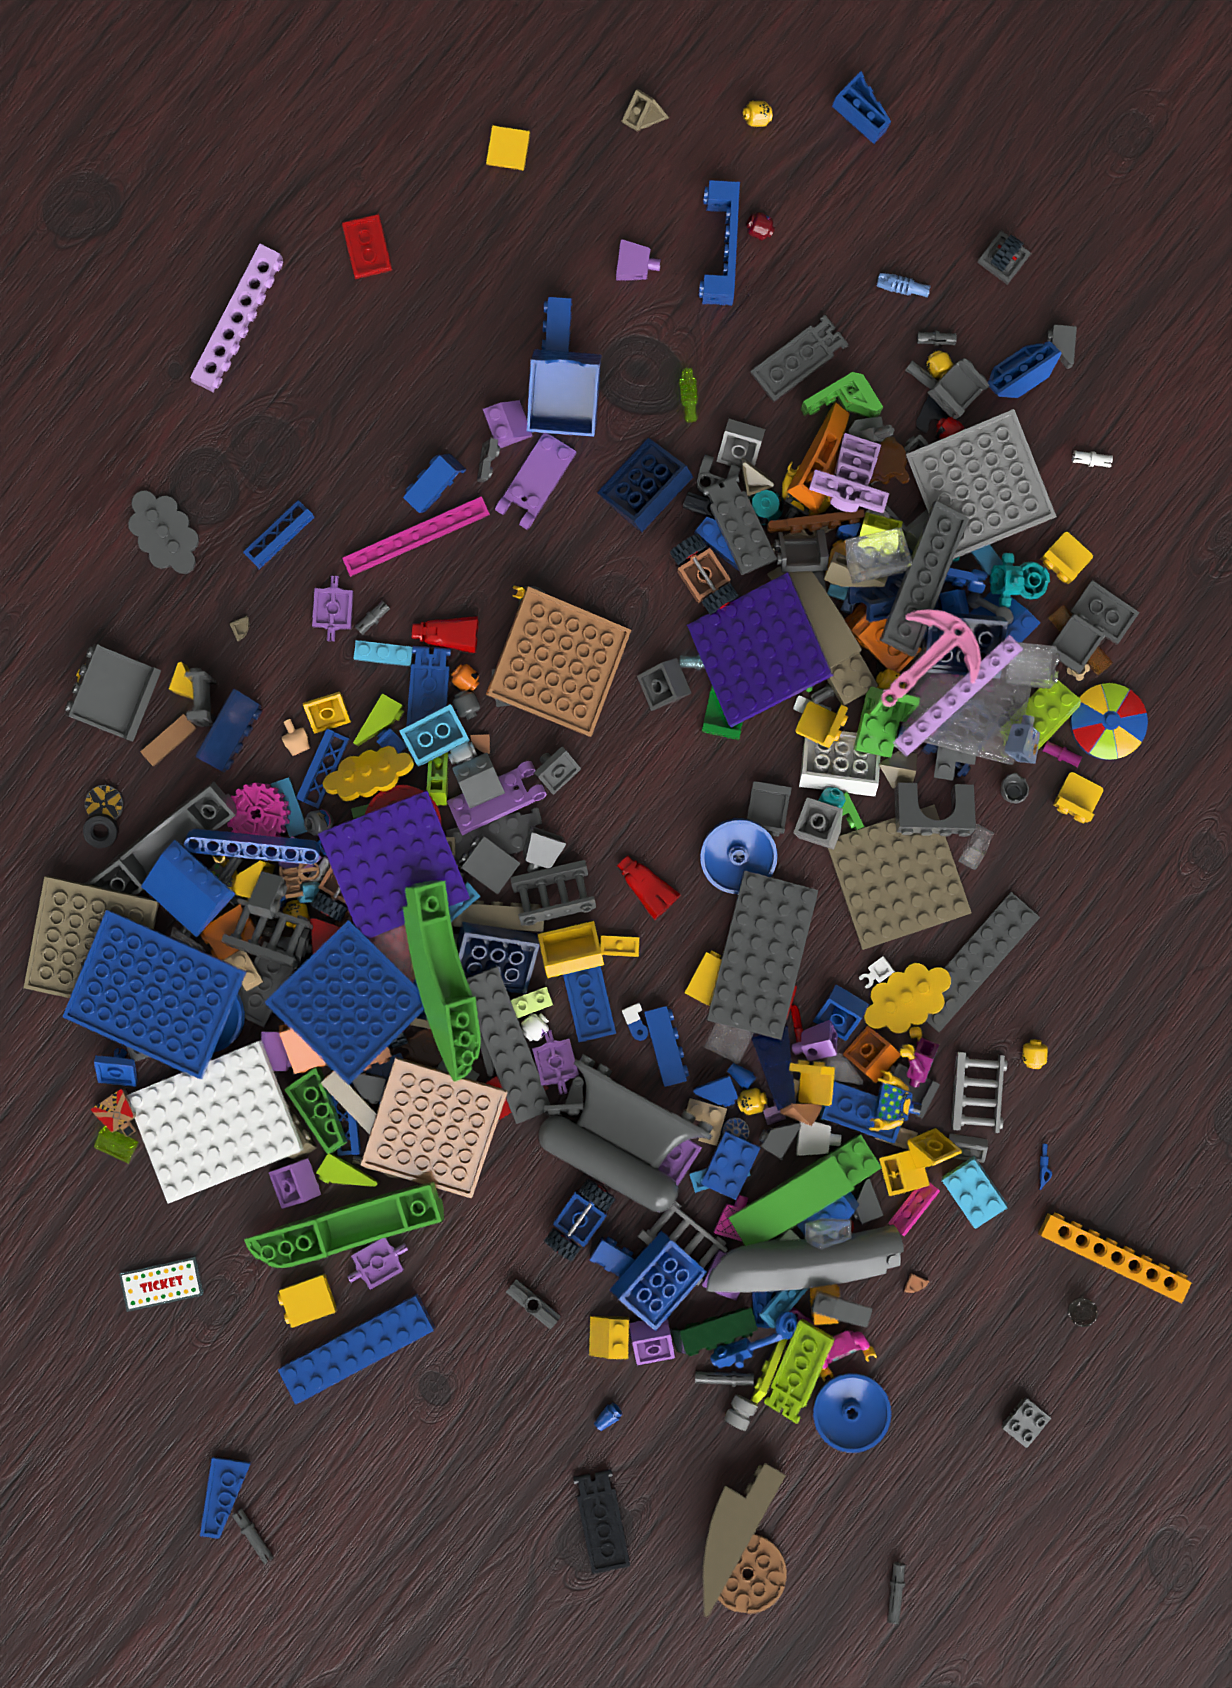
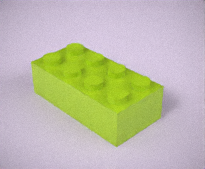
M1051 675L999 730L1000 736L1007 742L1012 724H1021L1023 715L1034 717L1033 727L1040 732L1039 750L1080 707L1081 699Z

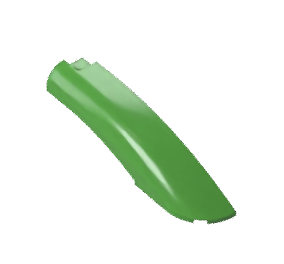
M427 881L405 888L407 906L403 907L412 966L422 1004L443 1061L452 1080L456 1082L464 1078L472 1070L471 1066L474 1059H478L481 1037L476 998L471 993L457 952L451 926L445 881Z
M430 1182L332 1209L262 1232L244 1240L250 1252L257 1259L272 1267L287 1268L325 1258L392 1235L442 1222L444 1219V1207L442 1199H439L435 1183Z

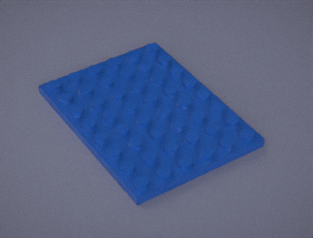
M106 910L62 1017L193 1077L203 1079L247 971L115 912Z

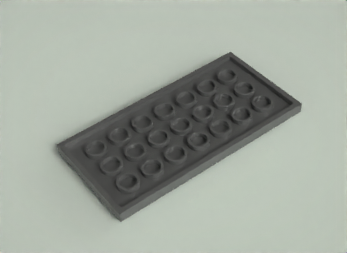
M749 871L743 872L706 1018L707 1021L779 1040L782 1039L819 890Z

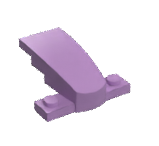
M845 433L840 446L834 475L815 469L809 490L830 496V504L842 511L856 512L858 507L861 506L883 513L889 493L868 487L881 445Z

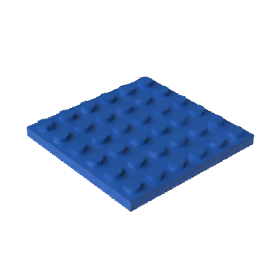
M349 920L265 1001V1004L348 1086L424 1010L418 988Z

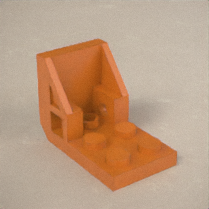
M861 602L844 621L860 646L868 649L886 669H892L900 673L914 657L880 641L888 619L869 622L866 620L867 606Z

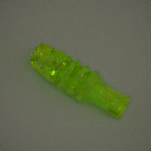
M685 368L682 371V379H680L681 403L685 409V422L690 423L697 421L696 404L698 402L697 382L696 379H693L692 368Z

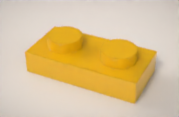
M601 936L602 955L639 957V937Z

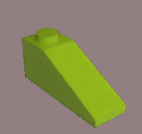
M382 694L353 743L356 746H360L394 724L396 720L399 721L404 714L403 706Z
M449 751L428 762L427 791L436 805H447Z
M333 1153L327 1154L316 1172L320 1175L319 1179L327 1184L332 1182L374 1187L379 1184L378 1180Z

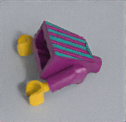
M912 1027L909 1030L911 1039H918L916 1051L914 1053L912 1045H903L900 1053L902 1057H909L910 1067L906 1075L910 1078L909 1085L918 1088L927 1079L939 1044L922 1038L920 1027Z

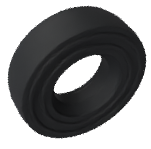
M94 814L86 820L83 826V836L91 846L106 848L115 842L118 836V825L107 814ZM97 824L105 825L108 829L107 836L97 837L93 832L94 826Z

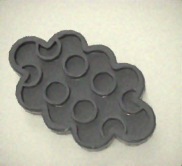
M137 492L132 499V507L136 513L130 517L128 527L138 537L139 548L143 552L149 553L151 563L159 569L171 566L180 574L190 573L196 565V559L192 552L199 545V536L193 529L189 528L190 520L188 516L178 511L177 502L169 496H161L156 499L151 492Z

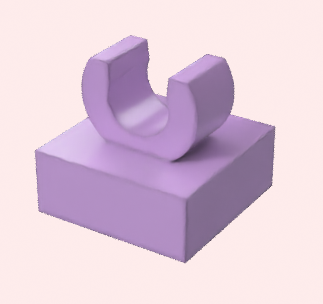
M773 1100L775 1106L771 1108L764 1104L765 1110L763 1112L767 1125L786 1119L785 1115L780 1112L783 1107L781 1104L778 1105L777 1100Z

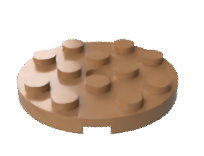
M753 1534L718 1598L725 1607L735 1612L753 1614L766 1610L779 1599L785 1588L787 1570L784 1558L776 1545L763 1536ZM749 1568L753 1570L752 1577L744 1578L742 1576L744 1569Z

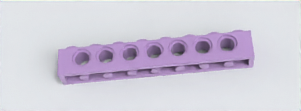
M259 244L190 377L194 383L212 392L221 385V377L224 371H228L232 355H236L238 352L241 338H245L247 335V326L250 321H254L258 305H262L266 297L265 292L267 288H271L274 282V274L283 265L280 253ZM262 266H269L266 272H260ZM254 282L260 283V286L257 289L251 288V285ZM245 299H251V303L248 306L242 305ZM236 316H243L240 322H234ZM228 332L234 333L231 339H225V335ZM219 349H225V353L222 356H217L216 353ZM210 366H217L215 372H208V368Z
M1011 636L1007 637L980 662V669L975 683L970 682V673H968L899 736L893 744L907 757L1023 650L1022 647Z

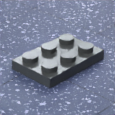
M1092 580L1069 613L1072 615L1082 614L1088 619L1087 623L1092 626L1097 624L1103 628L1105 637L1117 645L1140 612Z

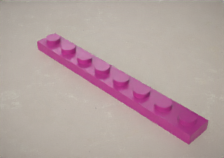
M481 496L342 559L351 577L490 514Z

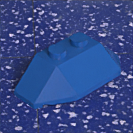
M1050 341L1044 344L1023 347L993 368L988 380L989 388L998 397L1019 398L1050 376L1061 356V351Z

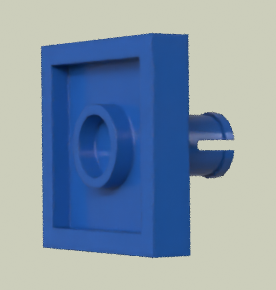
M119 1048L115 1049L114 1057L95 1056L94 1065L98 1083L136 1087L138 1079L134 1059H125L126 1050L121 1049L119 1053Z

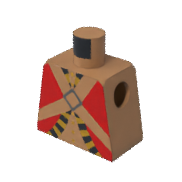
M122 1088L93 1107L91 1111L111 1132L121 1129L124 1135L128 1137L136 1131L130 1122L136 1115L131 1109L127 1090Z

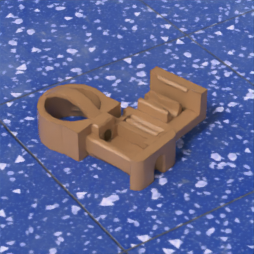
M299 863V867L283 869L282 866L279 867V874L284 878L287 885L286 899L304 896V892L300 888L302 881H313L319 877L320 868L316 863L313 864L316 867L305 869L304 867L308 864ZM317 871L316 875L311 878L305 877L303 874L305 872Z

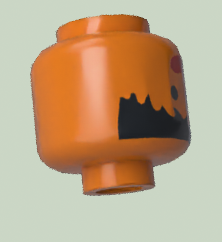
M460 664L451 673L452 683L462 692L465 690L473 691L479 685L477 681L479 673L469 664Z

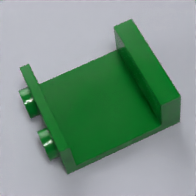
M712 686L702 732L739 740L743 722L733 727L728 725Z

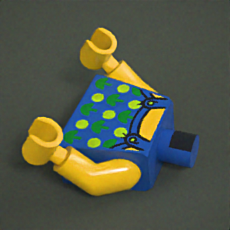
M881 1070L884 1073V1078H878L881 1084L874 1119H870V1121H874L875 1125L873 1128H869L870 1130L878 1131L895 1128L902 1125L904 1120H908L909 1113L920 1115L922 1104L911 1101L912 1093L909 1092V1087L900 1078L884 1070Z

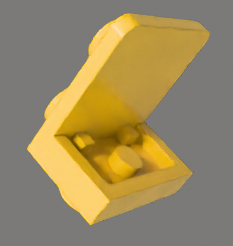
M1065 532L1040 559L1048 569H1052L1057 574V577L1062 582L1069 584L1092 560L1093 555L1070 533Z
M808 702L795 731L799 735L830 748L833 741L837 742L842 731L839 728L840 726L844 727L848 716L845 715L848 707L841 705L837 713L818 704Z
M1071 772L1068 774L1053 806L1057 807V810L1067 815L1069 813L1075 816L1074 819L1078 822H1090L1094 816L1092 812L1103 793V788Z
M798 1060V1064L790 1063L789 1071L801 1072L799 1102L830 1106L832 1104L835 1067H827L825 1062H813V1065H809L810 1061Z

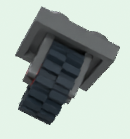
M1000 231L977 263L1008 285L1031 253L1022 247L1024 243L1012 234L1008 236Z

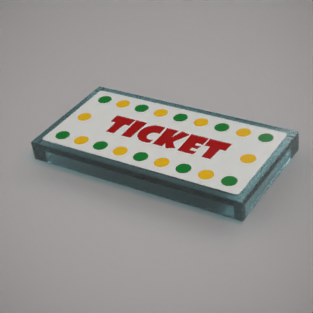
M196 1257L119 1274L127 1312L204 1295Z

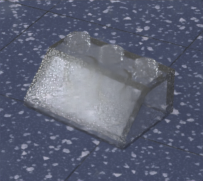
M902 528L846 539L845 541L847 567L852 584L904 573L912 565Z

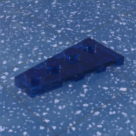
M788 1026L784 1027L781 1040L764 1035L752 1038L777 1110L780 1111L791 1104H796L793 1071H789L792 1061Z

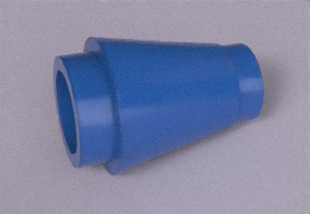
M735 1063L727 1071L742 1088L745 1087L747 1090L757 1078L753 1075L754 1072Z
M615 1403L607 1404L594 1424L602 1431L620 1420V1416L623 1413Z

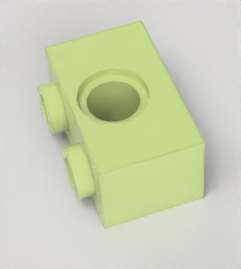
M547 987L510 1000L517 1018L553 1005Z

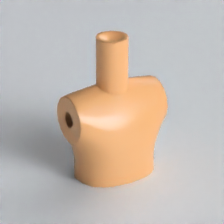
M291 719L284 721L288 733L281 738L291 755L295 756L310 749L308 736L304 728L295 729Z

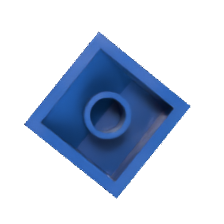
M835 985L813 1022L820 1024L831 1019L838 1037L846 1041L862 1020L869 1004L840 986Z
M729 1075L693 1088V1092L696 1095L718 1105L723 1104L724 1107L735 1104V1099H738Z

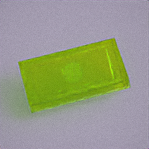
M104 1126L98 1134L94 1148L129 1164L137 1148L138 1141L126 1137L117 1131L111 1132Z

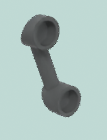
M972 592L967 596V603L971 608L982 606L995 613L996 616L1005 617L1008 621L1007 625L1013 622L1014 615L1009 608L998 607L983 599L980 593Z

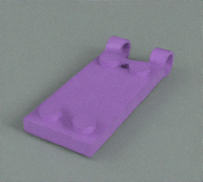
M543 433L510 487L498 502L495 510L504 515L511 503L514 502L527 510L519 525L528 530L577 451L551 435ZM522 497H526V498H527V500H526L525 502L522 501L521 499H522Z
M532 761L523 762L518 768L498 777L505 794L471 809L463 794L447 800L462 835L546 797L547 794L543 785H535L527 792L521 780L533 775L536 771Z

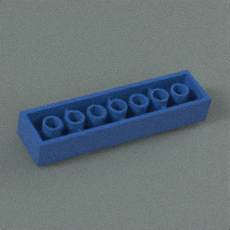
M417 1293L282 1365L278 1372L295 1404H298L435 1330V1326Z

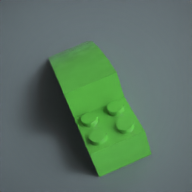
M856 1135L734 1213L728 1219L745 1246L768 1241L854 1190L853 1186L881 1169V1166L862 1135Z

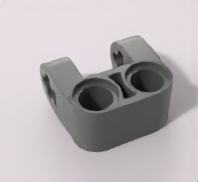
M706 454L703 458L696 484L698 491L703 493L702 489L705 488L700 484L701 480L707 479L710 485L718 483L719 486H722L721 481L725 480L709 473L714 457ZM732 464L727 478L739 475L741 466Z

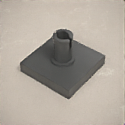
M561 747L552 756L549 753L543 754L540 758L542 765L534 773L554 795L581 768L570 754Z

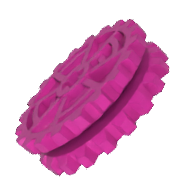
M252 783L244 785V789H237V795H231L237 808L236 816L227 823L228 827L233 828L232 832L281 837L280 833L286 832L285 825L290 823L287 817L291 815V811L287 810L289 802L284 801L285 795L278 793V788L270 787V784ZM256 811H261V812L259 813V814H261V817H256V816H257V814H255Z

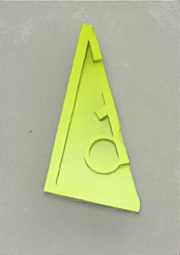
M788 1339L777 1341L769 1361L766 1360L761 1369L763 1374L755 1384V1391L751 1401L758 1403L767 1394Z

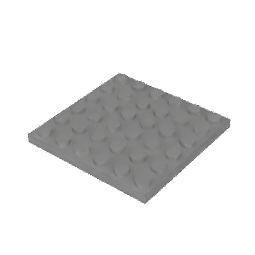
M1014 409L906 454L928 513L932 503L938 501L968 517L953 559L1057 517Z

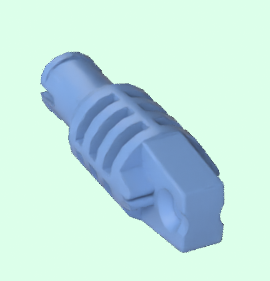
M880 273L877 280L878 287L891 292L894 291L895 293L916 294L928 297L930 285L914 282L911 278L908 279L907 277L895 274Z

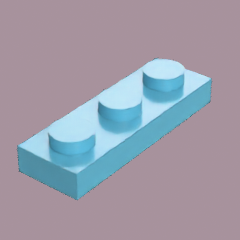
M356 640L354 660L411 667L412 647Z

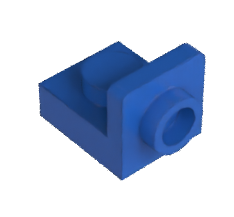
M391 728L388 730L384 729L377 736L379 739L376 742L382 748L386 746L394 747L398 754L407 747Z

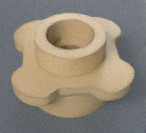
M1085 664L1080 674L1068 667L1067 673L1069 675L1072 674L1076 677V680L1081 681L1084 679V674L1090 670V666Z

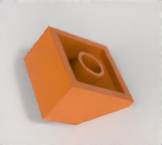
M868 1025L843 1053L851 1063L875 1083L878 1082V1078L880 1079L884 1075L881 1070L888 1071L901 1056L888 1041Z

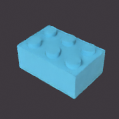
M451 704L400 730L418 767L470 741Z
M975 1156L942 1176V1182L975 1229L1007 1208V1202Z

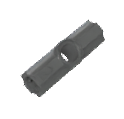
M517 1279L506 1291L528 1313L535 1316L550 1330L561 1317L540 1296L534 1294ZM530 1300H537L539 1306L536 1309L530 1308L528 1306Z

